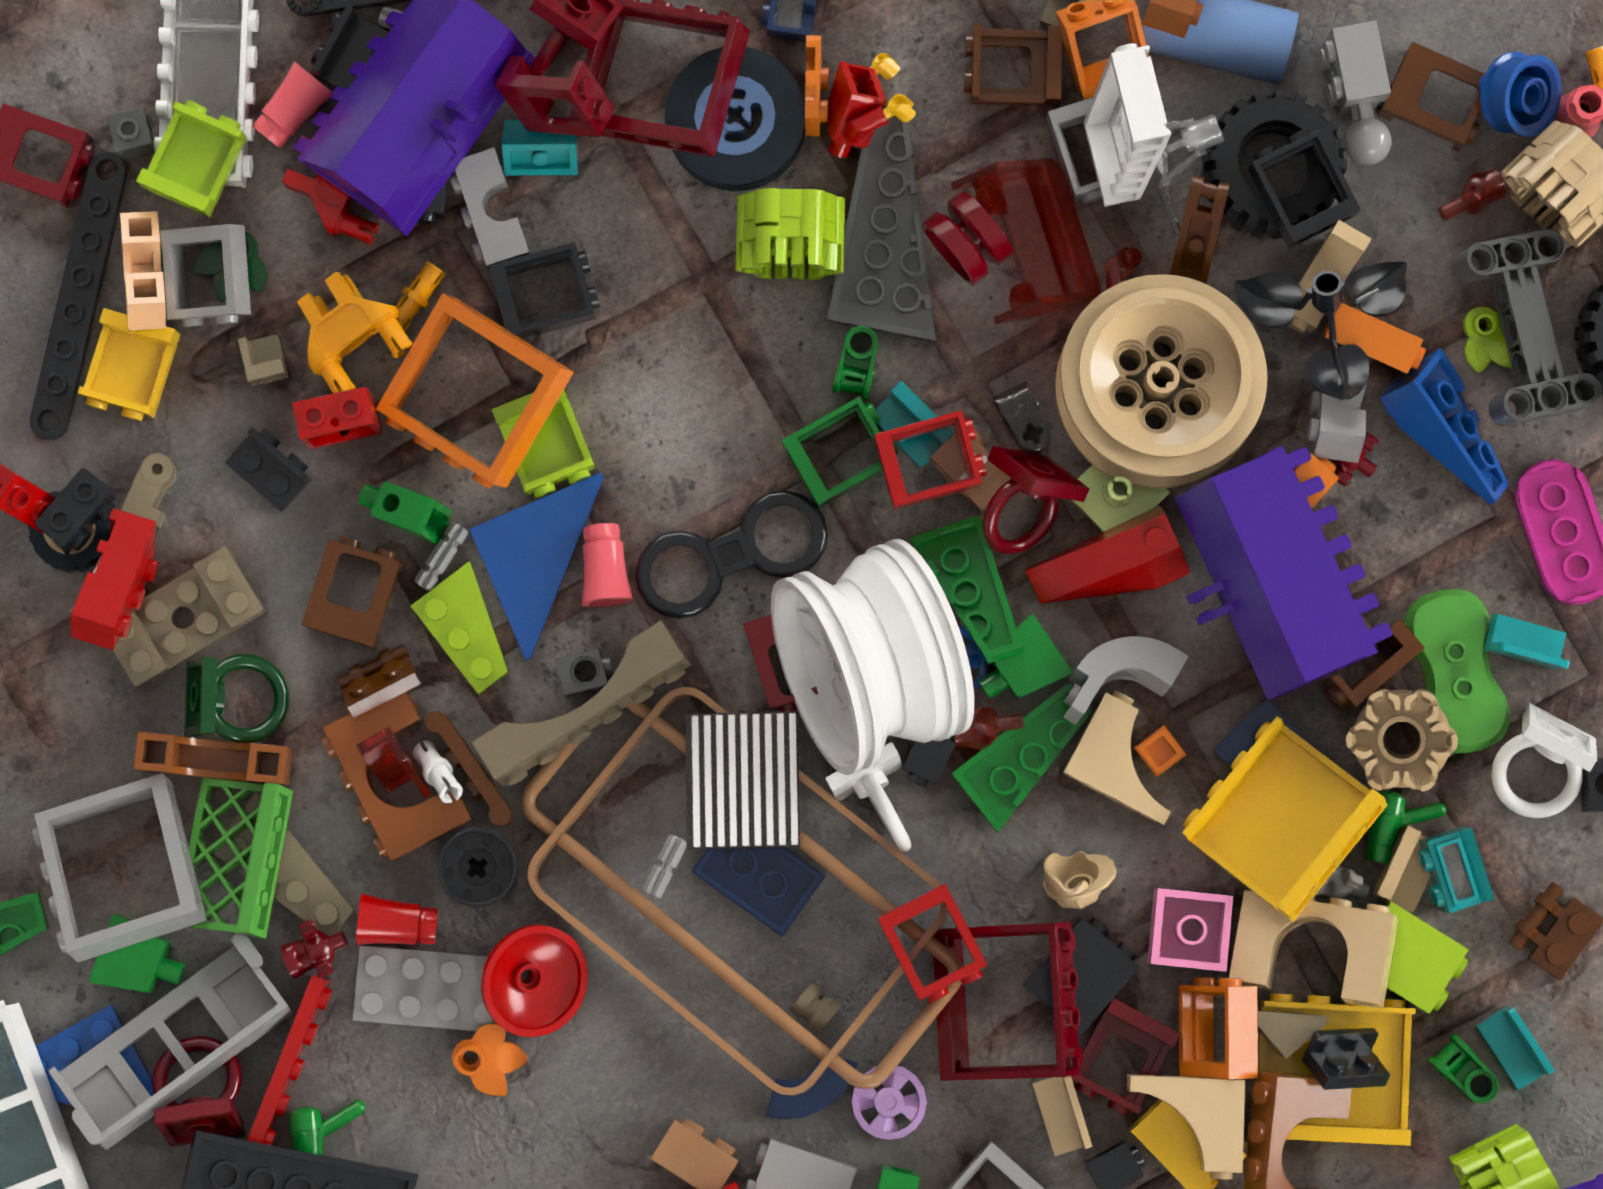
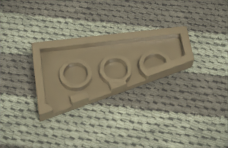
M257 792L253 794L244 807L248 815L259 807L261 795ZM240 814L228 828V831L243 820ZM246 827L233 838L241 852L252 844L253 833L249 827ZM286 828L274 899L304 921L312 920L316 925V929L328 936L340 932L355 909L315 863L306 849ZM228 843L214 853L227 864L236 857ZM242 864L234 868L246 877V870Z

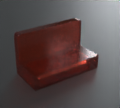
M390 726L357 744L362 757L388 792L412 779L424 797L431 794L415 761Z

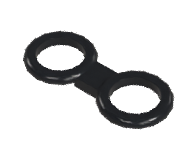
M781 490L766 493L755 500L743 515L740 530L709 542L699 534L682 530L663 533L650 541L638 558L635 571L638 592L645 603L660 615L676 619L696 616L713 604L721 592L724 577L752 566L765 575L782 579L813 568L823 555L826 547L828 532L825 517L816 503L803 494ZM783 505L797 508L804 513L810 521L813 531L811 546L807 552L796 561L787 563L771 561L762 555L756 546L754 537L756 523L762 514L773 507ZM681 545L693 548L702 555L708 565L709 577L707 586L700 596L690 602L678 604L666 601L656 593L651 583L650 572L652 563L661 552L669 547Z

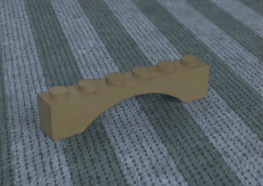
M659 621L629 641L624 657L611 679L595 696L582 706L563 716L543 722L524 724L503 722L473 741L472 744L495 781L502 786L507 783L508 785H514L523 780L528 775L527 770L538 763L544 765L554 760L559 755L558 750L569 743L574 745L590 736V730L600 723L608 724L622 715L621 710L631 703L639 704L650 698L654 693L653 689L666 682L669 684L681 678L685 674L684 669L689 667L691 663L670 629L662 621Z

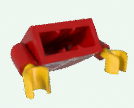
M878 54L870 67L840 61L828 100V123H826L831 138L828 151L832 155L847 158L852 146L867 147L875 129L888 124L889 118L893 116L903 123L909 122L914 118L916 112L911 108L914 103L905 95H894L885 108L887 101L877 74L879 73L885 80H889L900 70V66L889 54Z

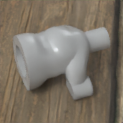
M1338 866L1315 896L1320 894L1327 896L1328 904L1330 898L1342 899L1349 894L1365 899L1368 896L1370 886L1363 883V877L1355 874L1353 870Z

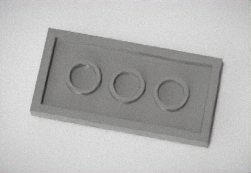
M360 945L352 1021L477 1031L478 1028L486 1024H497L488 1014L481 995V976L488 956Z

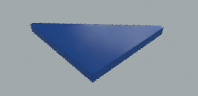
M601 473L469 529L526 661L532 659L560 585L563 582L579 538L592 510L599 488L604 480Z

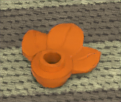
M498 1024L481 1026L472 1038L464 1039L457 1043L452 1052V1063L460 1073L470 1076L477 1090L493 1096H505L507 1094L505 1074L523 1066L528 1058L518 1045L504 1041L506 1030ZM465 1052H475L478 1059L474 1061L468 1060L465 1057Z

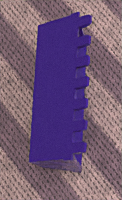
M407 0L410 4L403 14L392 11L385 20V23L392 27L385 39L374 36L367 44V48L374 52L372 57L366 64L359 61L354 62L348 73L356 78L348 89L338 86L330 95V98L337 102L335 108L330 114L318 112L312 120V124L318 127L319 130L311 140L300 137L293 146L297 152L301 153L297 158L299 162L406 237L504 103L505 98L495 84L510 55L522 56L529 66L535 59L532 53L523 47L508 27L473 0Z
M1280 446L1243 465L1212 477L1175 497L1214 584L1186 596L1189 604H1196L1205 600L1206 597L1217 593L1222 604L1219 608L1199 614L1195 619L1200 626L1223 615H1229L1267 700H1274L1378 653L1374 644L1392 636V630L1387 622L1367 630L1360 615L1379 606L1375 594L1370 593L1354 600L1348 589V584L1365 577L1361 564H1356L1340 571L1334 555L1352 547L1349 537L1344 534L1327 542L1320 526L1338 518L1335 507L1330 505L1314 513L1311 509L1307 497L1324 490L1325 486L1321 477L1316 476L1299 483L1293 468L1311 460V455L1306 447L1286 454L1283 446Z

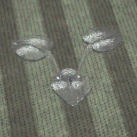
M1214 113L1196 121L1191 117L1183 121L1167 122L1166 125L1168 129L1187 128L1180 131L1183 139L1166 145L1156 165L1162 176L1161 180L1160 177L1156 179L1159 198L1169 223L1178 235L1181 224L1177 220L1170 203L1169 182L1198 157L1207 154L1205 149L1225 141ZM1186 146L1188 152L1196 150L1168 173L1167 153Z

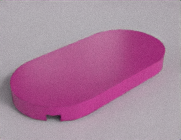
M1549 459L1540 461L1529 467L1516 484L1514 493L1516 510L1540 581L1545 590L1562 603L1571 605L1586 604L1603 595V525L1589 483L1584 474L1575 466L1573 467L1561 460Z

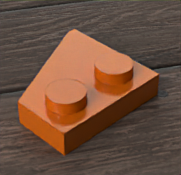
M806 35L805 136L820 137L821 122L828 123V100H821L822 90H829V68H822L821 36Z

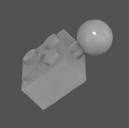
M1377 20L1332 28L1327 39L1324 41L1323 49H1319L1322 71L1328 70L1330 85H1326L1328 104L1330 107L1335 106L1337 116L1351 114L1352 124L1348 127L1344 136L1347 155L1358 164L1373 165L1382 161L1388 155L1392 144L1389 129L1383 122L1375 119L1373 115V110L1381 108L1391 94Z

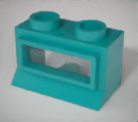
M1460 826L1419 840L1422 850L1418 851V858L1425 872L1429 871L1433 886L1429 887L1430 896L1436 908L1440 907L1441 912L1453 913L1483 902L1495 900L1472 828Z

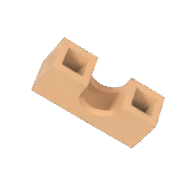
M158 211L120 213L128 330L165 329L166 308L163 272L161 269Z

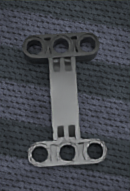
M1552 229L1476 243L1459 252L1454 257L1452 263L1453 272L1460 281L1474 283L1490 280L1516 387L1495 396L1490 401L1489 415L1500 426H1513L1573 413L1595 404L1602 394L1601 384L1592 374L1580 373L1564 376L1538 274V269L1557 261L1565 251L1563 237ZM1538 243L1544 246L1546 256L1540 253ZM1505 249L1511 253L1513 263L1506 259ZM1471 256L1478 260L1479 270L1472 265ZM1575 386L1581 390L1582 400L1576 396ZM1541 393L1548 397L1549 407L1543 404ZM1508 399L1511 400L1516 407L1515 414H1513L1508 408Z

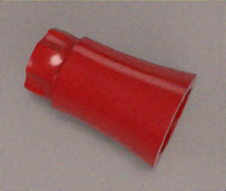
M361 893L356 945L377 943L417 945V942L435 944L438 908H421V904L382 899Z

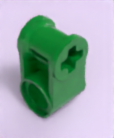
M856 326L847 333L841 359L838 361L832 393L838 394L839 391L862 395L864 400H869L878 348L877 336L871 328ZM857 335L868 336L872 342L871 349L863 354L857 353L851 348V340ZM845 378L854 379L862 382L846 380Z
M1454 1033L1450 1036L1451 1042L1435 1057L1430 1056L1427 1059L1428 1063L1448 1083L1452 1084L1471 1102L1486 1103L1494 1099L1498 1093L1499 1084L1495 1075L1478 1059L1474 1051ZM1456 1053H1458L1457 1056H1455V1057L1447 1064V1062H1448ZM1477 1075H1482L1488 1081V1091L1481 1097L1475 1096L1470 1089L1471 1080Z

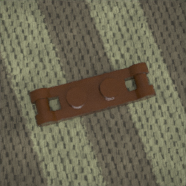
M1194 175L1170 275L1187 277L1207 284L1230 192V184L1219 182V185L1205 182L1203 177ZM1204 197L1214 200L1213 207L1199 205L1200 198Z
M440 711L430 712L425 719L426 728L434 734L441 735L448 745L444 753L455 769L462 766L469 776L465 784L476 800L483 797L489 805L488 817L490 822L499 827L508 826L514 818L512 809L446 714Z

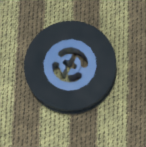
M723 47L713 49L698 56L678 74L666 100V125L700 130ZM750 47L745 48L733 95L744 96L745 98L742 100L731 99L728 110L735 116L742 113L743 123L750 130L753 124L752 112L760 110L762 112V122L756 134L748 140L737 143L726 141L728 138L738 139L745 136V130L738 122H733L730 125L727 114L715 158L673 150L677 160L689 174L702 183L721 190H751L775 180L793 163L805 137V105L802 92L795 78L776 58Z

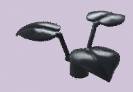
M1384 262L1365 266L1350 273L1344 282L1336 272L1321 271L1313 277L1312 288L1307 287L1305 289L1303 298L1302 288L1297 280L1284 273H1268L1247 280L1235 281V292L1244 313L1256 324L1267 328H1280L1289 325L1294 318V310H1302L1309 300L1312 299L1313 306L1328 316L1331 349H1320L1310 356L1306 363L1307 379L1317 391L1339 400H1348L1358 395L1365 387L1369 377V360L1366 353L1355 344H1348L1338 348L1335 310L1341 306L1343 297L1350 307L1359 305L1362 312L1373 317L1387 316L1396 312L1403 304L1406 294L1407 263Z

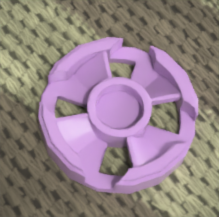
M897 1065L883 1082L884 1087L878 1090V1092L874 1088L859 1089L854 1087L851 1101L854 1117L863 1130L876 1138L892 1140L905 1137L918 1127L925 1114L927 1100L923 1085L915 1074L905 1067ZM877 1066L873 1067L872 1069H870V1070H869L868 1072H866L865 1074L871 1073L872 1071L875 1070V1068H876ZM910 1080L916 1087L917 1092L903 1096L899 1090ZM875 1107L879 1114L869 1125L863 1118L861 1111ZM901 1112L911 1123L904 1129L899 1130L894 1116Z

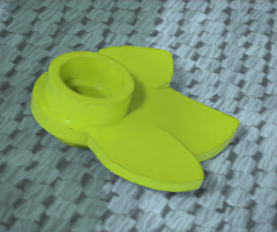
M1484 306L1471 309L1463 320V330L1468 338L1464 348V355L1468 364L1477 373L1482 372L1489 365L1490 361L1505 368H1512L1498 312H1494L1492 309ZM1481 318L1487 323L1485 331L1479 328V320Z

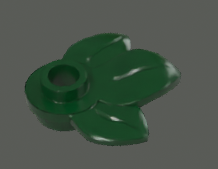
M245 232L249 289L261 292L267 280L266 265L258 257L259 248L257 241L251 234ZM222 243L209 244L196 257L193 272L200 275L213 276L216 296L220 302L224 303L226 302Z

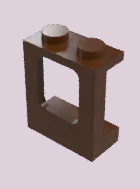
M974 23L973 34H966L965 57H972V71H965L964 93H971V104L1059 107L1061 101L1063 47L1059 26L1048 25L1047 31L981 29L982 23ZM983 47L1027 48L1031 53L1030 86L1027 89H990L981 87V49Z
M1412 42L1390 86L1391 94L1380 108L1377 116L1391 121L1394 117L1453 143L1451 149L1458 152L1465 143L1471 145L1480 127V124L1474 121L1481 109L1479 81L1485 74ZM1433 71L1442 72L1477 89L1461 126L1426 112L1419 107V98Z
M340 536L339 542L329 539L301 625L377 650L382 636L379 632L399 571L402 572L404 564L396 560L397 553L376 547L375 552L371 553L360 549L362 543L343 536ZM343 554L369 561L382 567L370 608L366 612L346 608L331 603L328 600L332 580L339 559Z
M1400 619L1389 625L1392 630V636L1383 640L1393 652L1351 688L1338 673L1322 682L1327 688L1323 693L1334 707L1339 709L1342 706L1346 711L1357 707L1425 648Z

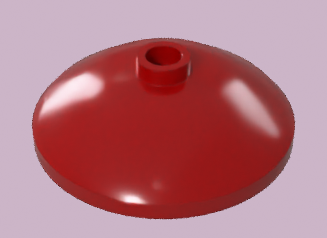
M536 924L512 931L496 944L483 967L481 995L488 1014L500 1027L522 1037H539L558 1030L575 1015L585 997L588 984V968L585 956L580 946L571 936L555 927ZM528 969V977L521 981L522 972Z

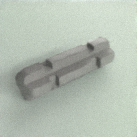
M450 523L444 533L446 537L444 540H439L425 562L426 568H421L415 578L416 584L427 591H431L439 581L438 575H443L458 551L456 547L458 544L462 545L468 536V531L457 523Z

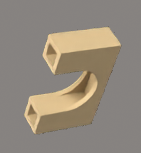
M1244 890L1229 978H1242V986H1257L1260 989L1271 990L1278 950L1285 936L1297 926L1305 923H1325L1339 930L1347 945L1348 957L1341 998L1345 1003L1383 1009L1398 924L1397 917L1389 913V907L1367 904L1366 909L1353 908L1352 902L1348 900L1330 898L1328 904L1314 901V896L1292 923L1253 891Z

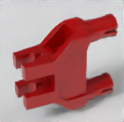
M287 168L282 183L285 184L286 188L312 199L328 234L336 236L343 233L365 242L369 246L372 245L375 239L373 234H377L379 223H374L350 213L351 197L318 174L313 179Z

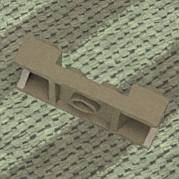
M224 546L193 565L194 568L146 596L139 610L133 609L130 615L132 622L126 638H119L113 652L135 688L142 689L268 612L252 590L228 547ZM181 608H189L194 616L193 623L185 629L178 628L174 623V615Z

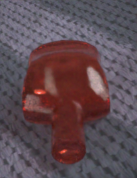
M1496 168L1484 173L1477 172L1470 175L1461 196L1438 207L1441 218L1445 221L1463 211L1471 215L1478 214L1492 202L1506 197V184L1502 175Z
M981 707L974 711L970 728L964 733L955 735L957 748L972 747L977 750L985 749L994 743L999 731L1023 729V714L998 716L993 708Z

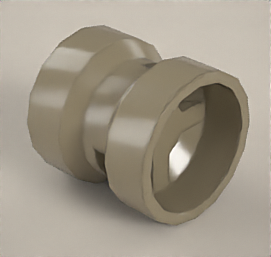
M812 981L789 1010L797 1017L806 1016V1019L809 1021V1027L819 1033L837 1012L841 1004L834 998L823 997L821 995V988Z

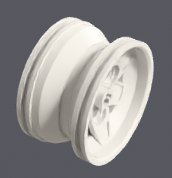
M893 539L884 544L869 548L865 554L857 556L835 585L829 584L808 571L780 579L774 584L771 594V619L775 643L790 693L794 695V703L811 738L825 759L838 772L843 775H851L859 772L861 769L875 766L880 759L887 736L892 735L926 743L932 740L943 741L951 736L964 733L970 728L974 716V689L965 645L955 616L938 580L922 556L909 543L901 539ZM817 686L819 694L815 695L811 688Z

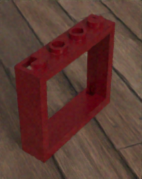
M615 0L624 7L593 51L588 50L585 64L603 91L624 20L724 37L725 42L699 131L612 115L601 136L715 158L750 30L740 21V17L729 15L726 11H719L718 15L708 14L704 9L692 5H685L684 9L674 8L672 4L662 0H652L651 4L640 2V0ZM572 106L569 118L582 119L574 106Z
M1071 922L968 927L973 938L1049 935L1056 1064L970 1067L965 986L961 983L958 991L937 1016L940 1081L1051 1078L1080 1075L1083 1054L1081 1047L1078 1045L1077 1029L1080 1026L1081 1018L1079 1009L1076 1007L1075 998L1078 974L1073 965L1076 938L1071 930ZM957 928L939 929L934 938L952 951L960 960L962 967H964L962 937ZM933 956L934 981L948 975V970L944 964Z

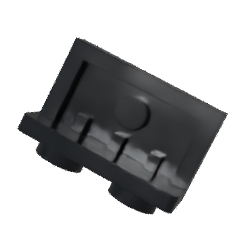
M81 468L36 520L35 525L53 540L57 548L68 556L73 549L79 551L86 544L91 536V533L88 531L97 520L102 523L110 516L112 509L116 506L113 504L116 497L110 487L86 468Z

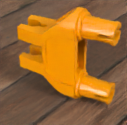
M335 272L325 279L327 286L339 304L330 311L321 296L313 297L311 293H307L297 301L311 325L307 351L309 367L314 374L322 375L333 394L357 389L342 367V359L376 333H380L394 358L407 354L404 349L406 348L409 351L413 345V342L410 341L398 322L400 312L396 306L363 299L350 277L346 274L341 276L339 272Z

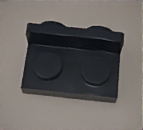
M251 427L247 432L249 436L225 463L283 513L312 480L304 473L309 466L293 452L288 457L282 454L277 449L281 442L265 428L258 433Z
M1375 1028L1315 1031L1302 1058L1303 1063L1324 1090L1386 1086L1391 1075L1372 1051L1379 1035Z

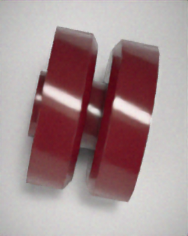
M961 190L947 202V210L951 219L945 214L935 212L922 223V228L932 245L949 266L965 282L974 287L988 275V266L985 259L988 262L1000 265L1013 254L1014 250L1004 232L987 211L971 195Z

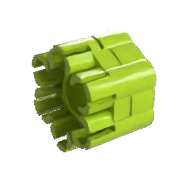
M763 188L738 195L735 271L754 274L755 277L760 279H771L772 256H774L775 279H787L789 257H791V278L803 280L805 279V257L808 256V280H821L825 278V275L843 274L845 198L817 189Z
M1517 1123L1448 1157L1450 1164L1454 1165L1452 1169L1458 1179L1460 1189H1560L1527 1130H1524Z

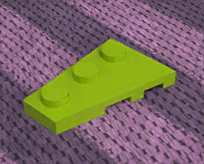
M470 561L411 605V608L478 695H481L509 673Z

